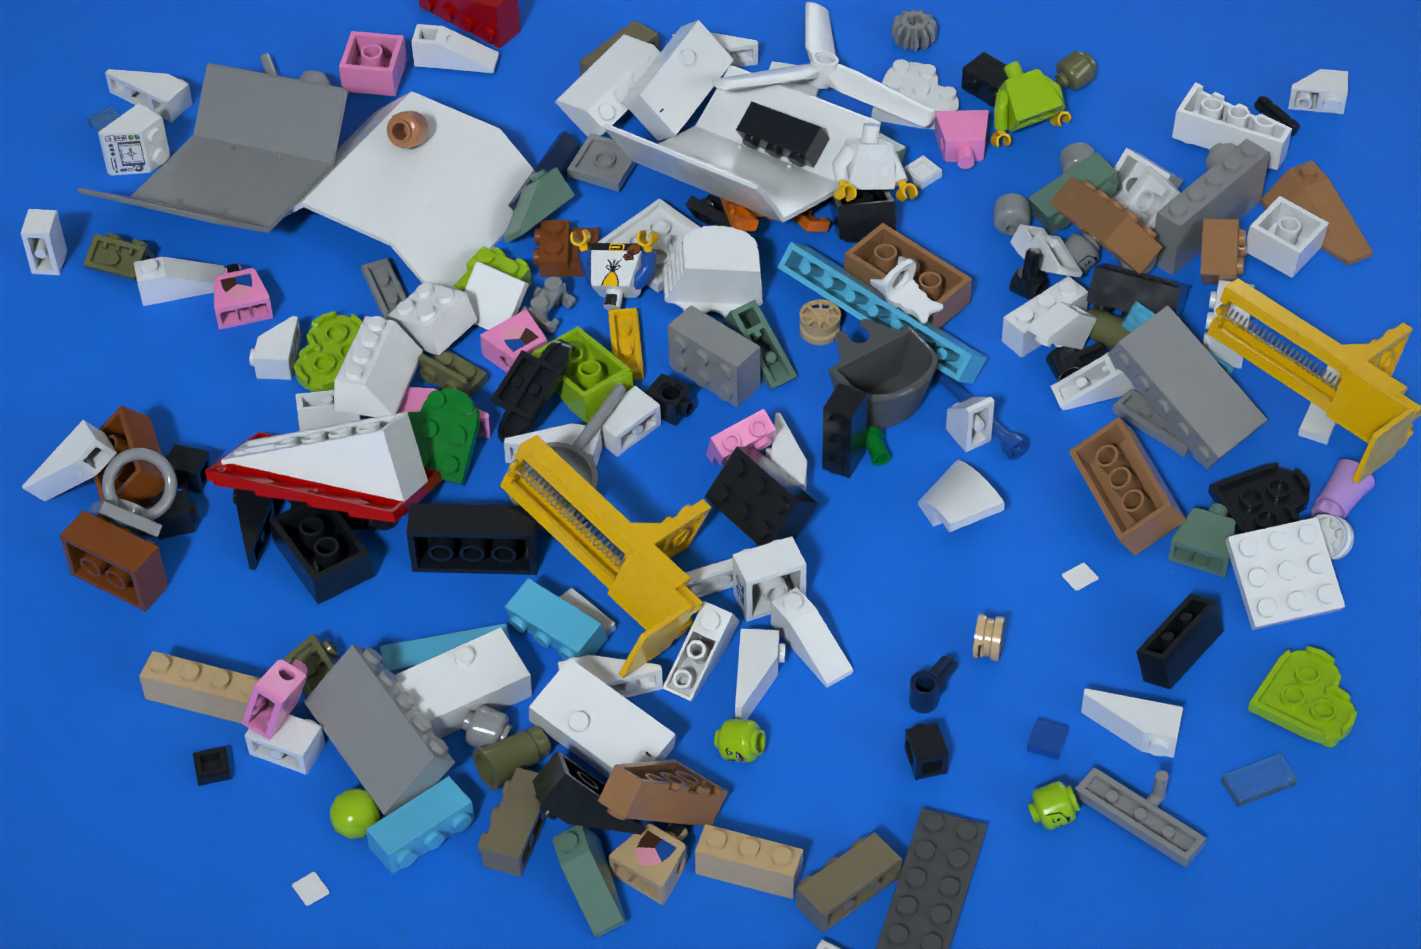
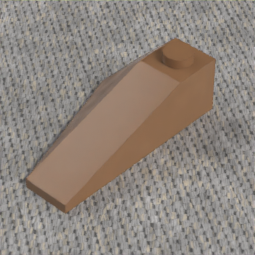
M1313 160L1288 169L1261 198L1260 203L1265 209L1281 196L1329 222L1321 249L1349 266L1373 256L1372 249L1331 181Z

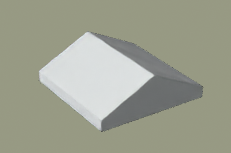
M1148 165L1120 204L1125 209L1127 208L1140 219L1139 222L1153 230L1155 228L1157 212L1179 195L1180 191L1176 185Z

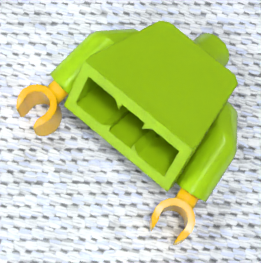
M1018 61L1004 67L1008 79L1003 82L996 93L994 129L997 132L992 134L990 140L994 147H999V138L1003 136L1004 146L1011 144V137L1006 133L1007 129L1013 132L1049 118L1050 123L1055 127L1062 126L1060 117L1063 122H1070V113L1063 110L1065 103L1059 84L1043 75L1039 69L1024 73Z

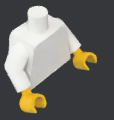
M864 123L862 138L846 139L843 148L833 160L834 183L839 186L834 191V197L837 200H841L845 196L847 202L855 199L857 196L856 190L895 189V186H899L896 192V197L899 201L907 199L905 191L908 192L911 200L917 196L918 190L916 186L912 183H906L908 178L893 144L879 139L880 125Z

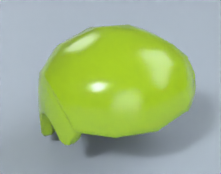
M360 788L347 789L337 795L330 807V821L335 832L348 839L367 836L366 829L381 819L380 809L366 790Z

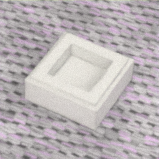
M924 155L904 167L908 180L921 190L942 177V169Z

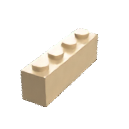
M152 651L139 675L144 696L147 700L241 724L253 687L261 679ZM269 700V706L272 708L275 703Z

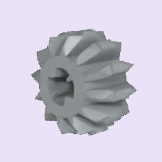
M913 8L910 12L902 10L901 15L895 16L891 35L896 42V46L904 47L905 51L909 49H914L915 52L918 49L927 50L929 45H934L937 25L932 14H925L923 9L919 12Z

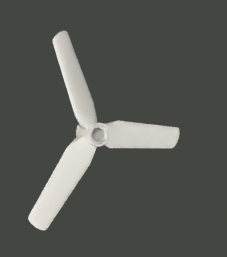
M814 2L805 3V48L810 59L809 64L712 80V84L716 88L725 91L806 80L813 87L821 89L831 87L842 94L920 127L929 126L935 119L936 111L856 70L838 64L839 59L835 54L829 11Z

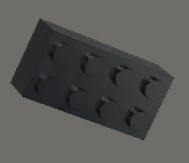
M410 503L406 534L412 572L537 575L540 552L538 522L520 505Z

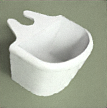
M703 226L702 228H695L689 231L663 267L662 278L665 302L676 304L683 311L692 305L705 314L718 312L724 318L730 311L753 300H756L758 306H761L763 303L759 252L754 237H751L745 231L727 226Z

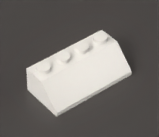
M624 34L555 103L587 137L590 133L601 136L606 132L603 124L613 125L628 110L622 101L661 52L650 43Z
M365 316L335 378L334 411L369 417H380L398 412L418 367V357L423 354V350L395 321L379 316Z

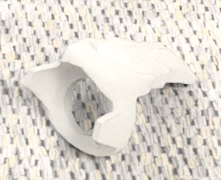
M900 256L898 258V265L886 277L871 279L870 283L882 293L889 304L896 308H901L906 314L915 316L920 323L925 324L932 313L943 309V305L929 299L927 293L920 290L919 285L913 280L916 262Z

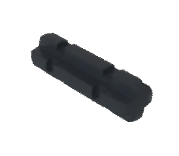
M1260 96L1254 103L1255 109L1260 113L1263 112V115L1292 128L1291 136L1296 135L1300 129L1299 123L1294 119L1291 120V117L1279 106L1273 105V101L1268 97Z

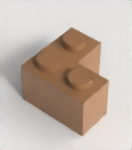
M1203 219L1200 273L1202 284H1218L1219 280L1233 282L1238 279V275H1244V257H1247V240H1245V229H1240L1239 219Z

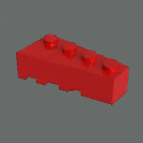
M419 0V6L425 11L431 12L444 21L452 23L465 32H469L499 49L521 32L518 0Z

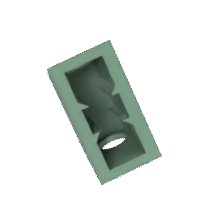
M1219 503L1211 504L1208 511L1193 508L1186 517L1187 521L1181 524L1172 537L1168 560L1226 578L1230 556L1225 539L1234 535L1236 521L1233 518L1226 517L1228 514L1227 508Z

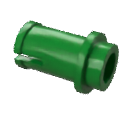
M876 426L866 427L865 446L870 454L872 463L875 466L884 465L890 460L891 455L884 444L883 432Z

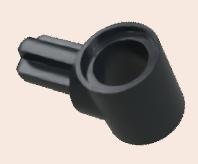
M1029 248L1026 251L1024 265L1015 272L1009 286L1011 292L1028 300L1044 292L1048 286V280L1044 278V274L1040 270L1043 259L1040 249Z
M1100 342L1077 352L1073 348L1069 349L1062 346L1052 350L1047 355L1046 363L1056 380L1060 382V380L1107 353L1104 345Z

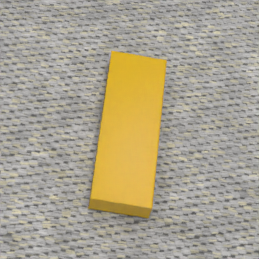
M637 308L608 310L612 354L631 368L633 380L644 379Z

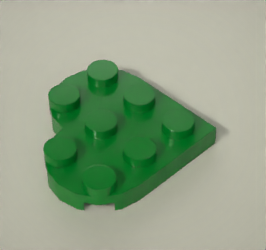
M457 389L435 390L429 393L420 412H408L424 468L439 471L443 481L465 485L480 428V412L477 410L475 402L464 392Z

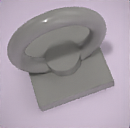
M131 448L119 453L110 461L103 475L102 490L106 501L93 502L89 513L100 515L109 523L127 528L129 531L144 538L158 537L163 525L152 520L162 516L175 499L177 479L173 467L164 456L151 449ZM131 461H148L154 464L163 475L165 482L164 493L159 502L151 508L145 509L135 503L118 498L116 494V476L119 470Z

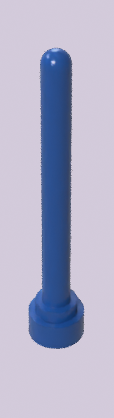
M936 368L933 376L960 402L972 398L953 378ZM993 417L992 433L1001 441L1002 451L1011 460L1020 458L1028 449V441L1019 433L1008 432Z

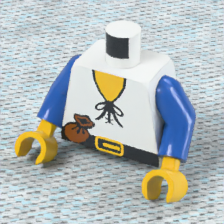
M587 229L582 230L584 236L582 242L578 239L576 231L571 232V243L579 246L577 253L584 276L589 286L599 296L605 297L603 307L607 310L621 309L622 298H637L640 295L641 289L647 285L656 273V250L653 249V245L657 244L659 235L655 231L650 232L649 242L646 239V230H642L636 236L638 243H592L591 247L587 245L591 240V233Z

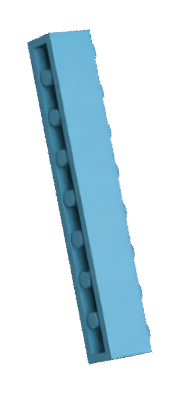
M790 242L777 267L859 320L869 319L895 330L911 327L937 354V369L957 382L973 384L987 359L929 321L922 324L915 316L906 314L899 307L892 306L886 301L879 290L807 245Z

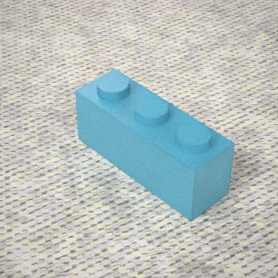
M529 578L505 605V609L510 617L509 623L521 633H524L525 630L531 633L541 646L545 648L551 646L558 650L557 653L564 660L572 657L595 655L608 639L602 623Z
M448 776L368 827L366 834L369 848L389 872L394 874L400 869L412 865L418 857L429 850L437 849L444 840L455 833L466 830L475 821L473 803Z

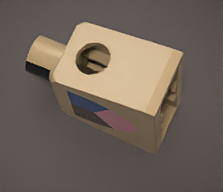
M671 823L665 831L652 824H645V831L642 835L633 834L609 855L611 875L663 906L688 862L687 846L682 842L688 835V831L682 824Z

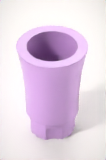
M1349 459L1338 461L1329 481L1311 509V518L1321 514H1328L1345 519L1361 498L1373 489L1375 481L1372 474L1356 484L1352 479L1359 463Z

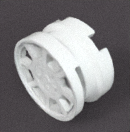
M1328 514L1315 516L1318 517L1330 559L1338 560L1346 556L1354 543V532L1351 525L1341 517Z

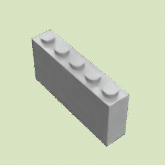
M1245 139L1160 209L1156 215L1154 232L1157 234V237L1154 240L1163 248L1157 254L1155 265L1173 276L1202 252L1203 219L1240 220L1259 204L1263 194L1270 152Z
M1169 305L1120 340L1108 353L1116 368L1127 376L1135 390L1145 397L1151 404L1154 412L1164 419L1174 435L1182 440L1192 452L1193 457L1207 470L1255 433L1268 420Z
M351 645L303 702L322 726V729L383 815L387 816L434 786L455 762L448 754V746L445 742L436 737L431 731V723L414 708V700L397 685V677L383 666L380 654L370 647L365 649Z

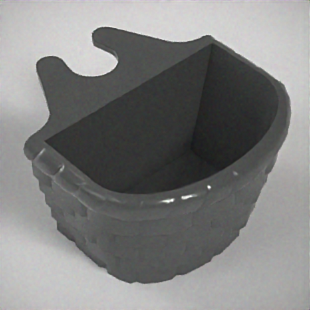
M863 319L860 322V327L869 333L870 338L866 342L856 343L850 340L846 332L840 331L836 333L840 360L829 369V375L831 376L834 390L841 383L867 393L866 427L889 428L907 420L921 407L926 390H928V386L937 368L938 358L933 349L911 327L895 330L872 320Z

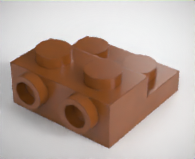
M542 220L540 228H535L534 232L535 245H540V247L534 248L533 252L534 266H539L540 277H585L577 253L579 246L571 243L570 234L576 231L578 239L582 242L584 239L582 230L587 229L591 233V240L587 245L591 247L592 243H598L599 241L598 227L570 228L569 220Z

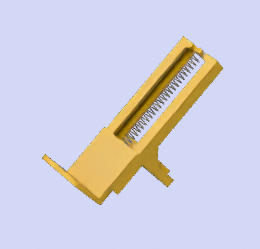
M1239 278L1225 286L1220 298L1222 304L1215 309L1217 317L1212 319L1207 334L1326 411L1328 418L1368 443L1352 479L1353 482L1356 484L1360 483L1392 459L1398 449L1400 450L1406 445L1408 439L1413 435L1412 422L1421 416V406L1406 397L1404 394L1408 387L1391 376L1413 328L1405 323H1401L1393 330L1388 329L1380 339H1373L1369 344L1341 345ZM1231 304H1235L1340 372L1336 384L1333 385L1332 382L1336 379L1337 375L1333 377L1331 382L1327 381L1332 372L1329 373L1326 379L1323 378L1327 369L1324 370L1322 376L1318 375L1323 366L1318 369L1317 373L1313 372L1318 363L1314 365L1312 370L1309 369L1313 360L1309 362L1307 367L1304 366L1308 357L1301 364L1299 361L1303 358L1304 354L1299 357L1298 361L1295 360L1299 351L1295 353L1293 358L1290 357L1294 348L1287 355L1285 352L1290 345H1287L1283 352L1280 350L1285 344L1283 342L1278 349L1276 346L1281 339H1278L1274 346L1271 343L1275 340L1276 336H1273L1269 343L1267 342V339L1271 336V333H1269L1264 340L1262 337L1267 330L1263 331L1261 337L1257 334L1261 331L1262 326L1255 334L1253 331L1257 324L1253 326L1252 331L1248 329L1253 321H1250L1247 328L1243 325L1248 321V318L1244 320L1242 325L1239 323L1244 315H1241L1237 322L1234 319L1238 316L1239 312L1232 319L1230 318L1234 312V309H1232L1229 316H1227Z
M535 435L520 444L514 456L517 460L509 464L511 471L505 474L500 487L609 589L607 594L646 630L638 638L619 672V675L625 678L669 648L674 639L677 640L683 636L686 630L693 624L690 616L703 607V602L686 587L691 578L671 559L689 548L712 507L702 499L692 506L687 504L679 511L677 516L673 518L668 516L661 523H631L538 435ZM526 462L625 554L622 560L619 558L623 553L617 557L615 554L618 552V549L614 553L611 551L614 545L610 549L607 547L610 541L606 544L602 543L606 537L600 541L598 538L601 536V533L596 537L594 534L597 532V529L593 532L590 531L593 525L588 529L585 527L589 521L583 525L581 522L584 520V517L579 521L577 518L580 516V513L576 516L573 515L576 509L571 513L568 511L572 505L566 509L564 506L567 504V501L563 505L560 503L563 497L557 500L556 498L559 494H556L554 497L552 496L555 490L549 493L550 486L545 489L546 482L542 485L539 483L542 478L538 479V481L535 480L538 474H535L533 477L531 476L534 470H531L529 473L527 472L530 466L524 469Z

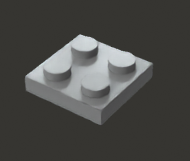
M590 133L567 168V173L570 178L619 192L637 163L631 161L613 139Z

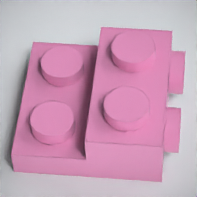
M762 409L710 437L706 455L712 464L718 461L719 465L722 466L726 464L737 446L755 448L758 451L769 446L773 442L772 439L774 438L776 428L766 411Z

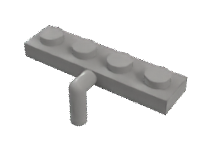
M1095 767L1075 788L1074 795L1077 799L1185 868L1205 846L1206 837L1158 808L1166 795L1169 778L1166 771L1160 770L1156 772L1153 791L1147 799L1142 798Z

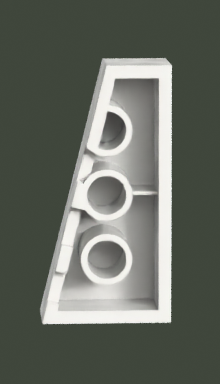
M1195 82L1176 110L1172 138L1208 150L1218 143H1232L1238 146L1245 139H1248L1270 152L1267 168L1278 170L1287 156L1292 128L1263 114L1255 116L1249 112L1248 107L1240 103L1236 106L1224 101L1225 96L1217 92L1211 95L1203 91L1204 86Z

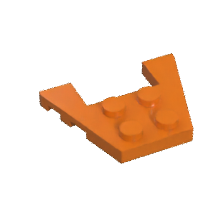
M719 197L729 223L735 229L756 231L759 223L756 217H766L775 220ZM808 209L793 217L806 232H827L830 221L825 217H821L818 220L812 216V209Z

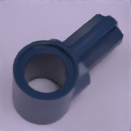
M942 656L931 670L918 671L912 675L910 679L909 704L913 710L919 713H930L937 708L939 697L946 689L945 682L958 667V663L954 661L952 656Z

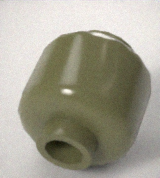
M1075 50L1056 64V81L1063 89L1068 87L1072 91H1078L1095 79L1097 65L1089 53Z

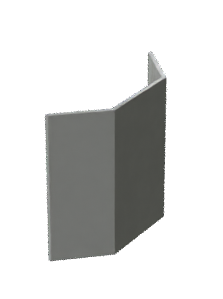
M208 63L194 135L131 196L78 188L77 192L214 224L269 233L334 166L348 90L336 86Z

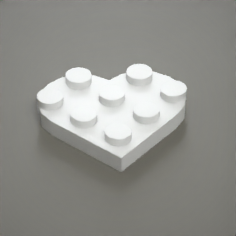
M899 59L893 63V67L887 71L883 78L882 84L935 111H958L959 100L956 96V90L953 87L938 85L936 68L931 64L908 62ZM873 107L871 118L874 120L935 130V119L929 126L920 127Z

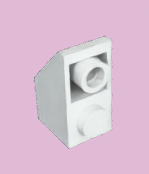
M1319 69L1292 84L1288 109L1344 114L1348 94V71Z
M1059 301L1029 323L1027 330L1036 335L1035 340L1044 346L1051 347L1054 344L1057 347L1065 346L1082 350L1097 318L1077 305Z

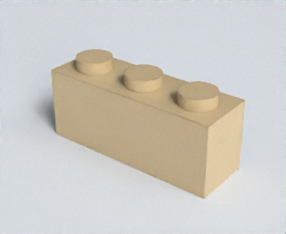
M705 824L695 850L696 874L794 899L796 888L803 874V849Z

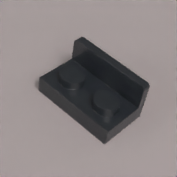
M709 194L706 198L699 200L691 195L685 204L694 218L707 226L731 227L719 198Z

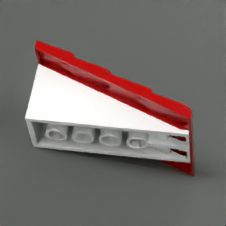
M408 412L281 435L257 432L205 470L207 480L212 481L218 487L254 491L256 496L306 502L307 506L313 508L348 512L349 517L394 523L410 510V503H418L442 482L439 471L427 469L423 466Z

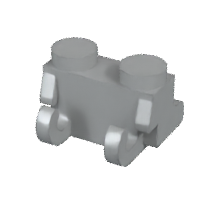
M549 277L545 280V287L543 289L537 287L533 292L534 298L531 300L529 309L524 306L520 312L526 309L542 331L554 334L559 321L554 318L550 322L547 319L548 312L552 307L557 308L560 303L564 304L566 308L573 307L576 299L567 293L566 284L562 283L560 278Z

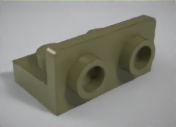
M94 233L83 266L90 270L137 281L134 262L152 259L155 255L148 249V244L142 241L132 239L130 243L122 241L120 236L112 233H106L105 236Z
M446 349L440 355L435 354L431 358L425 354H421L418 357L420 376L427 383H433L442 389H457L472 397L489 381L487 372Z
M311 634L284 657L285 661L289 664L292 660H299L306 665L308 673L306 674L307 679L303 690L307 697L338 662L339 659L336 655L339 654V651L329 639L323 641L315 634Z

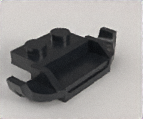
M561 339L555 340L545 348L539 358L521 350L490 399L495 405L505 410L497 430L501 443L504 444L505 438L526 433L535 425L534 422L564 375L567 374L571 351L574 352L576 348L574 345Z

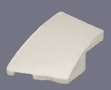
M957 460L918 501V506L932 526L943 523L947 530L952 532L1004 511L1005 502L979 472L967 463Z

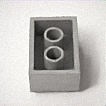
M692 305L668 325L669 365L676 372L684 374L694 380L700 387H705L715 393L721 400L728 401L737 408L760 388V346Z

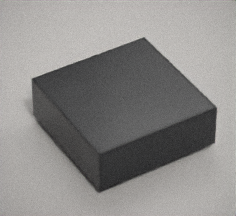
M225 746L193 753L199 786L232 779Z

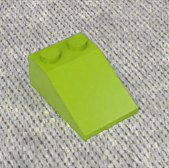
M577 326L553 340L561 339L576 347L574 352L571 351L567 374L564 375L555 391L567 407L588 424L591 417H593L615 385L623 384L626 388L625 393L633 388L634 385L631 368ZM553 341L531 352L530 354L536 358H539L542 352L545 350V348Z

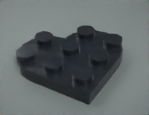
M1272 463L1209 485L1208 493L1215 503L1222 504L1227 508L1228 514L1226 517L1233 518L1236 521L1235 532L1238 535L1299 521L1298 514L1307 509L1310 484L1306 476L1296 468L1293 472L1287 468H1279V463Z

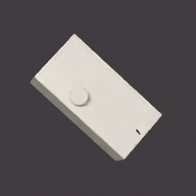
M699 20L679 28L622 102L658 141L676 136L714 87L712 80L721 78L734 59Z
M501 627L395 675L398 679L397 685L414 700V708L431 723L432 727L430 729L438 738L461 729L468 711L475 713L479 706L486 705L501 711L532 696L531 674Z
M571 658L568 659L529 706L530 722L539 726L545 733L607 778H609L616 764L665 760L674 749L675 733Z

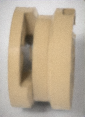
M816 299L807 302L800 309L799 331L801 337L806 342L813 345H827L834 342L836 333L840 332L841 312L836 304L828 300ZM819 305L818 308H812L811 306ZM822 305H827L829 308H822Z
M979 613L974 636L973 658L978 659L985 656L990 657L991 661L999 662V655H1001L1005 617L996 616L993 619Z

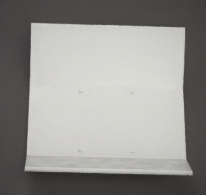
M731 65L724 77L751 72ZM779 83L726 91L717 88L694 127L658 144L607 123L603 124V128L631 161L784 223L834 195V191L839 186L834 183L835 177L832 163L843 148L845 140L848 138H862L864 123H874L881 127L882 122ZM751 101L820 126L830 140L814 168L803 165V167L796 166L786 157L780 156V158H775L766 153L765 149L759 147L752 149L742 143L743 139L736 131V128Z
M411 91L375 111L337 149L334 166L286 216L303 207L391 246L422 284L429 282L448 288L449 285L453 286L467 272L466 263L483 246L492 249L505 235L514 212L508 205L534 169L500 128ZM414 110L421 113L426 118L429 128L426 140L421 145L409 149L396 147L387 135L389 120L393 115L403 111Z

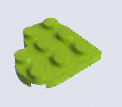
M337 311L322 314L312 321V328L306 335L308 346L300 350V357L294 364L298 383L305 389L310 390V392L334 390L335 378L362 325V320L354 314H351V317L337 315Z
M1306 647V650H1296L1292 653L1290 650H1287L1280 656L1248 706V711L1307 740L1321 743L1325 747H1334L1338 744V741L1348 736L1352 732L1357 716V711H1355L1353 704L1350 702V695L1339 688L1341 674H1339V670L1334 665L1335 659L1325 651L1314 647Z

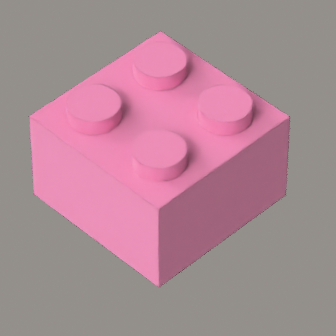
M351 31L339 65L342 88H346L348 92L396 96L407 62L404 36Z

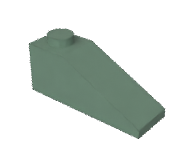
M557 167L548 172L542 168L530 176L532 182L522 189L503 239L506 243L526 233L575 196Z
M756 300L728 313L722 324L760 346V378L770 390L798 377Z
M578 825L552 838L560 866L593 935L598 938L627 923L600 838L587 827Z

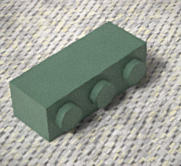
M1097 152L1028 197L1031 215L1051 235L1060 229L1066 228L1071 223L1050 204L1051 200L1071 176L1079 182H1082L1084 179L1108 197H1112L1120 189L1117 171Z

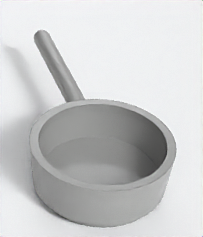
M623 384L614 386L572 445L560 442L546 443L596 490L598 486L597 468L592 458L583 450L624 395L626 388ZM526 462V464H525V466H524V469H525L527 466H530L527 462ZM530 466L527 472L529 473L534 469ZM534 470L531 476L533 477L535 474H538L535 480L538 481V479L542 478V480L539 483L542 485L544 482H546L544 488L546 489L548 486H550V489L548 490L549 493L552 490H555L552 494L553 497L556 494H559V496L556 498L557 500L563 497L536 470ZM508 494L512 506H517V505H519V504ZM563 497L560 503L563 505L567 501V504L564 506L567 509L572 504ZM572 505L568 511L571 513L576 508ZM576 509L573 515L576 516L580 512ZM580 513L577 519L580 521L584 517L583 521H585L587 518ZM538 523L539 531L548 532L542 525Z

